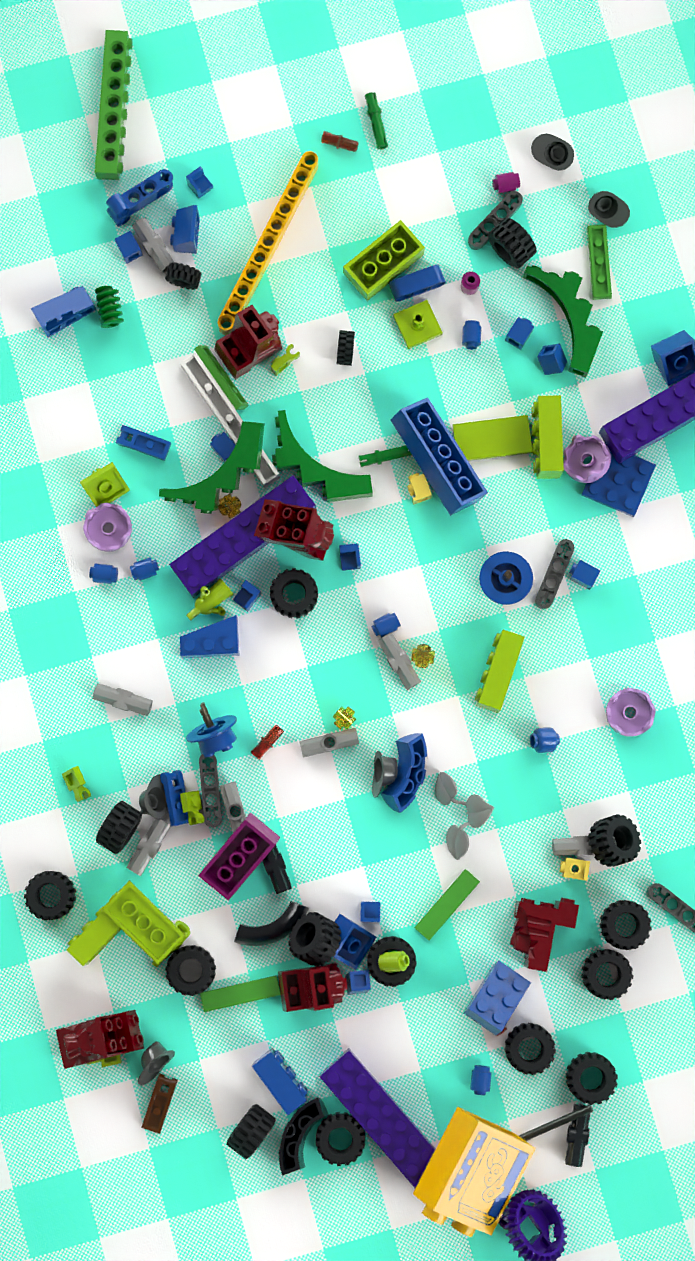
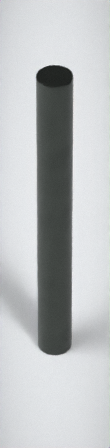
M589 1104L519 1135V1137L528 1141L592 1113L593 1108Z

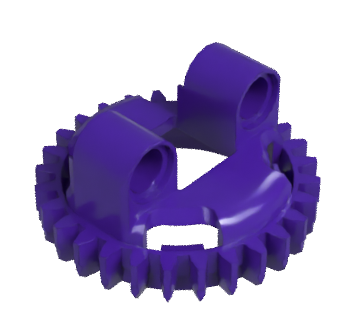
M535 1189L524 1190L511 1197V1201L508 1202L498 1223L502 1228L509 1231L505 1235L510 1239L508 1243L514 1246L513 1251L517 1250L519 1252V1258L523 1257L524 1261H556L561 1257V1253L565 1251L563 1246L567 1244L564 1240L568 1236L564 1233V1230L567 1229V1227L563 1226L565 1219H562L560 1216L562 1212L557 1210L558 1204H552L553 1198L547 1199V1194H542L541 1191H536ZM528 1200V1202L535 1203L533 1207L524 1203ZM527 1216L540 1232V1234L533 1236L529 1241L520 1229V1224ZM552 1224L555 1225L553 1230L554 1238H556V1241L553 1242L549 1239V1226Z

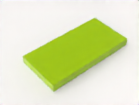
M528 415L452 425L454 439L468 461L533 452Z
M130 880L101 909L157 965L186 937Z

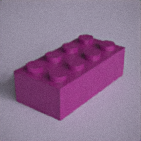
M250 812L198 876L229 901L277 844L280 836Z

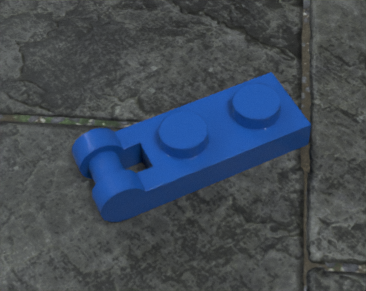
M122 425L120 429L121 434L120 437H117L116 444L163 461L166 460L171 442ZM128 435L133 436L131 441L127 440Z
M174 770L172 773H161L160 780L164 784L171 827L187 824L188 812L183 813L180 797L181 793L186 792L182 772Z

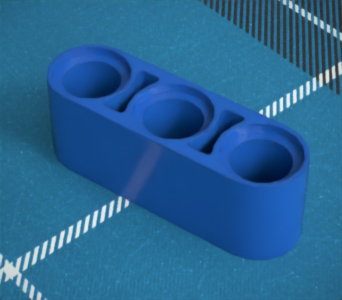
M433 265L389 282V286L395 301L400 302L439 288L446 281L440 266Z

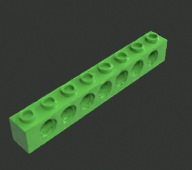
M105 31L95 175L97 179L119 180L120 174H123L121 156H124L125 147L122 144V138L126 137V127H123L124 120H127L125 103H128L129 99L126 85L130 84V74L127 71L128 67H131L129 50H132L133 40L129 37L128 31ZM117 50H122L120 54L114 53ZM117 67L121 68L118 72L113 71ZM114 85L120 86L116 90L111 89ZM112 103H118V106L110 107ZM110 121H117L115 125H109ZM110 138L116 139L113 143H108L107 141ZM114 156L112 161L106 160L107 157Z

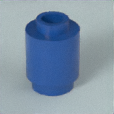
M465 321L462 331V345L466 346V349L474 350L481 345V326L479 321Z
M151 557L137 561L134 565L130 566L134 580L139 579L140 581L157 575V571L160 570L156 559L152 560Z
M95 563L94 567H90L89 578H92L95 583H116L118 568L113 565Z
M388 613L374 620V625L371 628L376 636L380 635L382 638L391 632L397 631L401 624L395 613Z
M474 1065L470 1089L474 1090L476 1095H486V1092H490L492 1072H490L489 1066Z

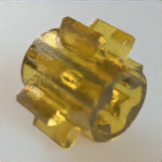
M231 493L219 499L218 509L223 516L228 515V518L231 519L241 513L239 510L241 508V501L237 496L232 497Z
M420 644L417 646V649L413 648L411 661H415V665L419 668H427L429 663L434 664L435 651H431L429 645Z
M341 706L333 715V718L336 720L334 725L340 730L342 727L348 729L356 720L353 716L355 711L349 706L346 709Z

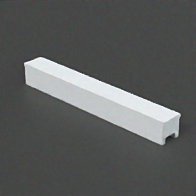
M195 352L193 356L180 362L181 367L236 445L243 420ZM262 449L260 469H254V474L263 487L266 488L280 479V475Z

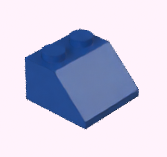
M197 205L176 210V216L172 217L174 234L170 236V246H173L174 252L197 254L200 224Z
M685 330L651 346L654 361L668 386L695 373V340Z
M339 914L334 922L338 924V929L341 931L339 935L341 941L334 958L356 970L377 937L352 920Z

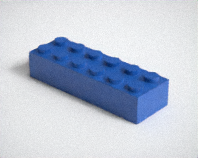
M428 397L400 409L390 419L450 516L477 503L488 494Z

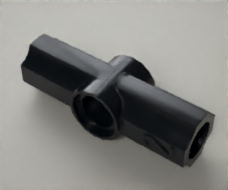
M275 845L262 861L268 876L270 875L276 894L292 889L285 870L286 865L281 852L279 853Z
M574 1104L573 1111L578 1110L587 1105ZM590 1113L571 1121V1125L568 1126L566 1165L573 1167L583 1166L585 1146L588 1145L589 1141L588 1125Z

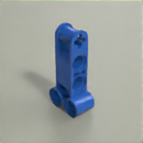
M162 169L123 194L116 193L106 201L108 205L106 211L117 226L124 225L130 220L131 215L168 193L173 187L172 172ZM146 189H152V190H154V191L151 192V193H148V192H146L145 190H146ZM136 198L138 201L131 202L130 199Z

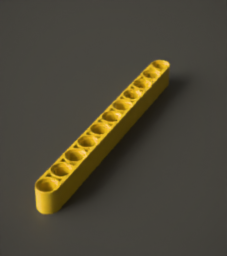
M307 151L302 155L218 318V328L223 335L232 332L236 313L247 308L318 170V156L313 151ZM308 160H313L315 163L312 165H307L305 162ZM299 176L306 177V180L299 181L297 180V178ZM291 192L298 193L296 197L289 196ZM283 208H288L290 210L286 214L280 212ZM275 224L282 226L279 230L272 228ZM270 240L273 242V244L271 246H265L264 242ZM257 257H264L265 260L263 262L255 261ZM249 273H255L257 275L253 279H249L247 277ZM241 289L248 290V293L246 295H240L239 291ZM234 305L240 307V309L236 312L230 310V308ZM224 322H230L231 326L229 328H223L222 324Z

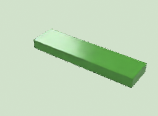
M606 225L587 226L592 299H611L612 290Z
M198 345L194 349L235 409L244 410L249 406L208 346Z
M465 869L414 928L426 939L430 940L480 881Z
M277 975L200 993L204 1012L281 995Z

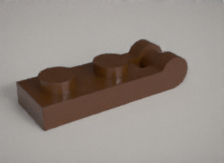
M159 1073L141 1128L158 1134L161 1133L178 1079H169L164 1074ZM161 1086H168V1092L160 1090Z

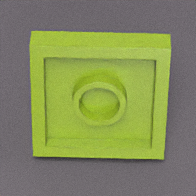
M428 300L393 314V318L408 349L443 334Z
M113 462L101 469H96V472L93 471L90 476L80 481L95 507L102 503H111L130 491Z

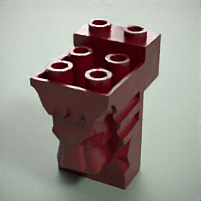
M253 305L236 313L232 332L217 340L214 348L235 380L251 371L252 367L283 349L278 335L279 321L276 316L267 311L259 315Z
M265 499L254 536L267 543L283 545L309 559L323 561L326 550L329 549L334 538V525L328 521H323L315 508L284 504L280 501Z
M521 898V901L515 902L514 917L516 921L509 944L515 950L525 954L524 967L547 972L555 925L575 929L579 905L574 904L575 900L561 898L560 901L555 900V905L541 901L540 905L534 904L535 900Z
M337 963L278 972L282 1008L285 1012L302 1009L316 1011L334 1008V1004L342 1002L345 991L348 989L347 979L340 973Z
M136 1010L97 1017L93 1020L56 1030L64 1069L144 1049V1039L140 1032L139 1017L136 1014Z

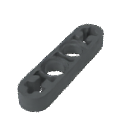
M518 191L508 193L471 232L468 238L470 248L474 250L481 249L489 241L488 233L490 231H486L484 225L492 223L495 227L504 219L497 216L496 212L498 210H505L507 213L506 218H511L521 207L523 197ZM511 198H518L517 203L514 202L509 209L508 205L511 202ZM482 232L483 236L480 238V243L476 242L474 244L473 237L478 238Z
M569 539L561 540L555 549L535 599V603L540 609H548L555 599L575 548L573 542ZM565 543L568 544V548L570 549V551H566L564 557H567V560L563 557L556 556L557 554L561 555L563 548H561L560 546H564ZM557 560L561 561L564 565L560 571L555 570L553 567V563ZM554 578L557 583L556 587L549 588L546 585V580ZM546 591L553 592V595L548 594L547 600L549 603L542 605L539 597L543 598Z
M202 754L199 758L204 822L207 826L215 828L222 822L217 759L215 755L210 757V759H213V762L210 763V769L214 768L215 772L208 771L203 773V769L207 770V765L203 763V760L206 758ZM207 775L215 777V783L211 786H207L204 782V778ZM209 794H214L217 798L214 805L206 803V797ZM218 806V811L214 810V815L218 817V820L212 825L211 821H208V817H211V811L207 812L206 808Z
M659 883L651 884L647 889L649 898L695 933V925L694 928L691 927L695 923V910ZM660 887L659 892L664 896H666V893L669 894L663 900V903L660 902L662 900L660 896H653V888L657 889ZM672 898L677 901V907L674 910H670L667 907L668 900ZM685 911H690L693 914V919L690 922L683 920L682 916Z

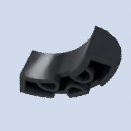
M291 901L283 915L272 923L262 926L240 924L234 942L247 946H263L277 942L292 932V927L295 926L296 921L301 919L302 915L307 914L309 907Z
M319 1097L299 1108L290 1121H288L283 1131L279 1149V1164L282 1176L305 1168L303 1149L306 1137L319 1120L329 1115L323 1101Z

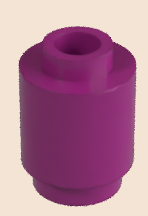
M508 172L495 175V179H492L494 191L497 190L498 194L516 191V188H520L519 174Z
M466 272L462 276L461 290L467 295L475 294L479 289L480 277L475 272Z

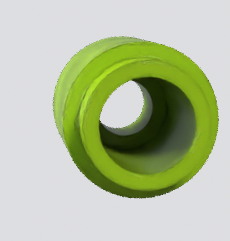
M404 951L385 952L379 956V968L385 972L405 971L409 966V957Z

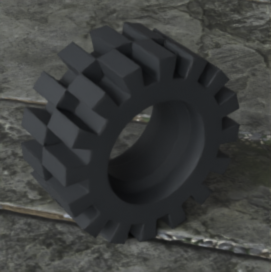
M172 262L168 266L165 279L170 284H175V286H180V288L194 290L199 286L202 273L189 265Z
M339 331L337 364L352 366L355 331Z

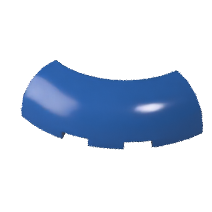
M423 733L410 734L396 740L398 748L397 777L380 794L387 805L398 813L405 810L416 798L415 794L425 779L426 770L424 768L427 747Z

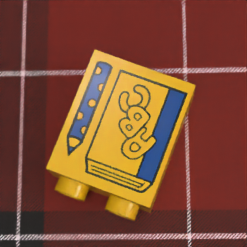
M457 1107L413 1192V1195L425 1204L422 1214L440 1225H443L446 1218L449 1217L453 1219L451 1226L468 1237H472L476 1229L492 1236L536 1148L514 1132Z

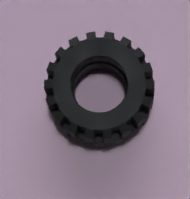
M505 217L488 233L489 242L495 252L503 261L514 268L519 269L537 252L535 243L529 233L511 218Z
M286 569L283 573H279L276 579L272 581V586H270L271 602L275 610L282 616H287L291 619L292 617L298 619L303 615L305 617L310 611L312 612L317 604L318 588L316 582L309 573H305L302 569ZM292 583L302 585L306 593L303 601L298 604L287 603L283 598V590L287 585Z
M124 801L118 802L101 825L96 835V843L115 855L121 852L136 831L142 819V812Z
M620 814L600 819L593 824L594 826H591V833L588 834L590 839L588 844L591 846V853L595 855L594 858L597 861L600 860V864L614 867L631 862L634 858H637V852L641 850L639 846L641 844V839H639L640 832L637 831L636 824H632L630 818L627 819L625 815L620 816Z
M44 871L36 874L33 879L29 880V885L25 888V905L29 907V912L38 919L41 918L47 921L62 918L69 913V910L74 906V901H76L74 883L68 879L67 875H63L58 871ZM47 884L56 885L61 892L60 902L54 907H46L40 900V891Z
M619 900L609 904V907L604 909L599 925L602 930V936L605 937L606 942L611 944V946L621 950L639 948L638 946L645 943L646 938H649V931L652 930L650 926L651 918L648 917L649 913L647 910H644L640 904L628 900ZM623 913L631 914L636 921L635 931L628 937L620 936L615 930V921Z
M308 912L307 915H302L301 919L296 921L295 926L292 927V932L289 934L290 940L288 945L290 946V952L294 957L311 966L325 965L326 962L331 961L332 956L336 955V950L340 946L341 937L339 935L341 931L338 929V924L317 912Z
M386 936L377 940L371 946L367 956V966L371 976L379 984L381 983L387 987H397L398 985L405 984L407 980L409 981L415 972L417 964L415 952L410 944L404 939L395 936ZM391 949L404 951L409 957V966L405 971L388 973L379 968V956Z
M183 946L173 952L168 959L165 968L167 973L166 979H168L170 987H173L177 993L180 992L185 996L200 994L212 984L215 978V960L210 955V952L201 946ZM189 958L196 959L202 966V975L194 982L184 980L179 971L181 963Z
M600 949L595 953H591L590 957L585 959L584 966L582 965L583 974H581V977L584 981V986L590 993L600 999L614 1000V998H620L623 993L626 994L628 992V987L632 985L633 969L629 964V960L624 955L614 950ZM603 963H612L618 970L617 980L610 986L601 985L596 978L597 969Z
M528 1022V1024L522 1023L518 1027L515 1026L513 1031L508 1033L504 1049L508 1061L517 1071L526 1075H536V1073H542L545 1068L548 1069L550 1067L549 1064L555 1059L556 1049L551 1034L545 1028ZM527 1037H534L541 1044V1052L533 1060L523 1059L518 1051L521 1041Z
M585 1052V1054L577 1055L576 1059L573 1058L571 1060L572 1063L567 1067L568 1072L565 1076L570 1092L581 1102L594 1105V1103L602 1104V1101L609 1100V1096L615 1093L613 1090L615 1087L617 1088L618 1084L616 1083L618 1075L611 1062L603 1055L595 1052ZM588 1067H597L602 1072V1082L595 1089L589 1090L584 1088L580 1081L582 1072Z
M258 1104L253 1105L227 1139L226 1145L245 1160L250 1158L274 1126L276 1118Z
M336 1112L334 1115L330 1114L321 1121L317 1128L315 1141L317 1151L331 1165L333 1163L337 1164V1166L345 1164V1166L350 1165V1162L353 1161L354 1163L358 1156H361L365 1147L364 1128L348 1113L344 1112V1114ZM336 1128H345L352 1135L351 1145L344 1150H337L329 1143V1135Z

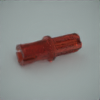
M327 131L323 132L321 143L356 152L359 146L357 141L345 138L342 134L339 136Z
M275 725L265 737H261L262 740L251 750V753L260 760L270 747H274L273 744L283 734V729Z

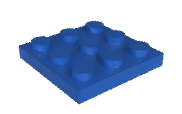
M610 451L611 463L607 472L600 479L586 483L581 496L635 517L656 464L634 455L618 464Z

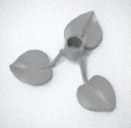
M440 772L435 785V794L438 801L443 805H449L452 801L456 804L465 805L467 809L468 822L460 825L459 828L456 825H451L446 834L447 847L451 855L459 860L467 853L469 848V838L467 833L463 831V828L468 825L473 828L481 827L488 820L495 807L476 794L469 796L467 802L456 800L454 797L457 795L458 790L455 781L447 773Z

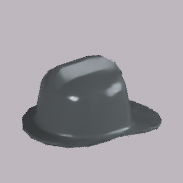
M545 133L537 136L532 142L531 152L534 159L539 163L558 171L567 169L573 163L574 150L567 141Z
M600 191L594 194L588 203L590 214L606 226L612 228L623 226L630 217V209L625 201L609 191Z
M377 751L374 757L372 782L374 798L378 797L382 786L390 785L395 781L398 773L397 759L382 756L380 751Z
M161 774L154 776L147 789L139 796L140 812L151 815L154 818L163 817L167 810L164 784L160 780Z
M158 1041L150 1045L141 1057V1064L144 1070L138 1078V1084L145 1085L152 1081L174 1057L175 1052L173 1050L167 1051Z

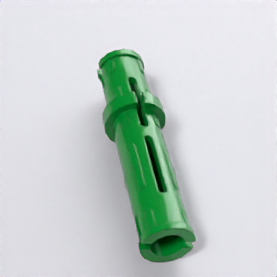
M369 92L364 95L368 108L367 115L371 120L377 149L381 150L388 147L381 118L382 110L378 105L376 92Z
M404 445L383 451L375 450L374 453L359 455L358 459L362 461L359 462L360 467L376 463L380 465L382 462L411 456L412 454L408 451L407 446Z

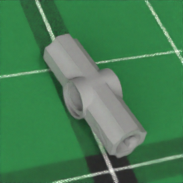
M146 217L140 218L132 227L142 241L141 244L148 256L152 257L161 273H167L169 264L175 262L167 252L163 240L158 233H155Z
M392 632L377 641L385 653L390 667L395 674L397 673L406 690L413 688L421 682L411 665V660L404 649H401Z
M98 683L92 698L110 704L112 707L124 711L130 710L146 716L149 715L153 700L134 695L133 692L120 688L115 689Z
M356 728L302 740L299 743L304 758L358 745L359 739ZM326 738H333L335 745L327 748L324 745Z
M236 781L219 786L233 832L246 818ZM233 806H238L241 809L240 816H232L230 809Z
M156 818L147 834H144L136 847L137 850L126 868L141 876L150 860L159 851L162 845L161 842L171 825L160 818Z
M588 836L552 839L553 855H592L590 851L591 846L588 844L590 839Z

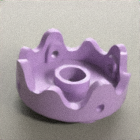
M575 435L572 438V443L563 451L564 470L577 482L591 483L600 479L607 472L611 463L609 448L604 441L595 435L591 437ZM588 456H591V462L588 464H584V459Z
M102 503L96 508L88 510L85 515L83 531L93 547L101 551L111 552L122 548L128 542L132 533V523L129 515L121 506ZM107 523H111L114 526L113 531L110 533L103 531V527Z
M626 688L618 691L610 698L606 707V718L610 727L618 734L626 737L638 736L649 730L653 725L656 713L649 694L635 688ZM631 707L634 709L635 716L633 718H628L625 715L626 708Z

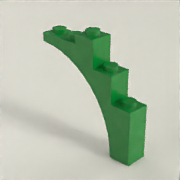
M527 265L523 278L535 283L548 292L561 307L568 321L572 337V357L568 372L586 378L603 331H600L594 325L586 326L593 304H590L588 300L583 298L576 299L583 277H580L576 272L565 271L563 278H561L557 273H547L538 266Z
M278 411V417H275L276 428H280L281 435H277L278 447L282 446V448L275 449V454L272 455L273 465L277 466L278 471L300 468V470H297L298 482L302 481L303 487L325 484V486H322L323 497H327V502L373 497L370 475L341 473L314 460L295 439L287 421L286 411Z
M242 421L241 431L234 450L226 462L214 474L189 487L159 489V497H165L164 501L176 502V499H183V503L194 504V501H196L195 509H201L200 513L212 514V511L218 510L220 489H222L221 492L233 493V490H239L241 468H243V472L254 473V469H260L265 423Z

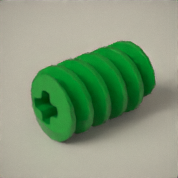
M112 286L96 288L95 293L97 294L98 313L101 316L99 318L102 323L101 328H112L123 323L124 319L118 318L123 312L117 311L122 306L115 303L120 301V297L114 296L119 293V290L113 289Z

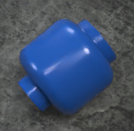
M551 727L536 728L530 735V745L538 753L553 752L560 743L559 734Z

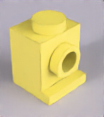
M416 473L409 476L410 485H407L410 495H414L413 505L431 499L432 493L425 475Z
M565 858L560 863L559 872L562 873V877L587 881L590 861ZM573 865H576L578 867V871L576 873L572 872L571 870Z

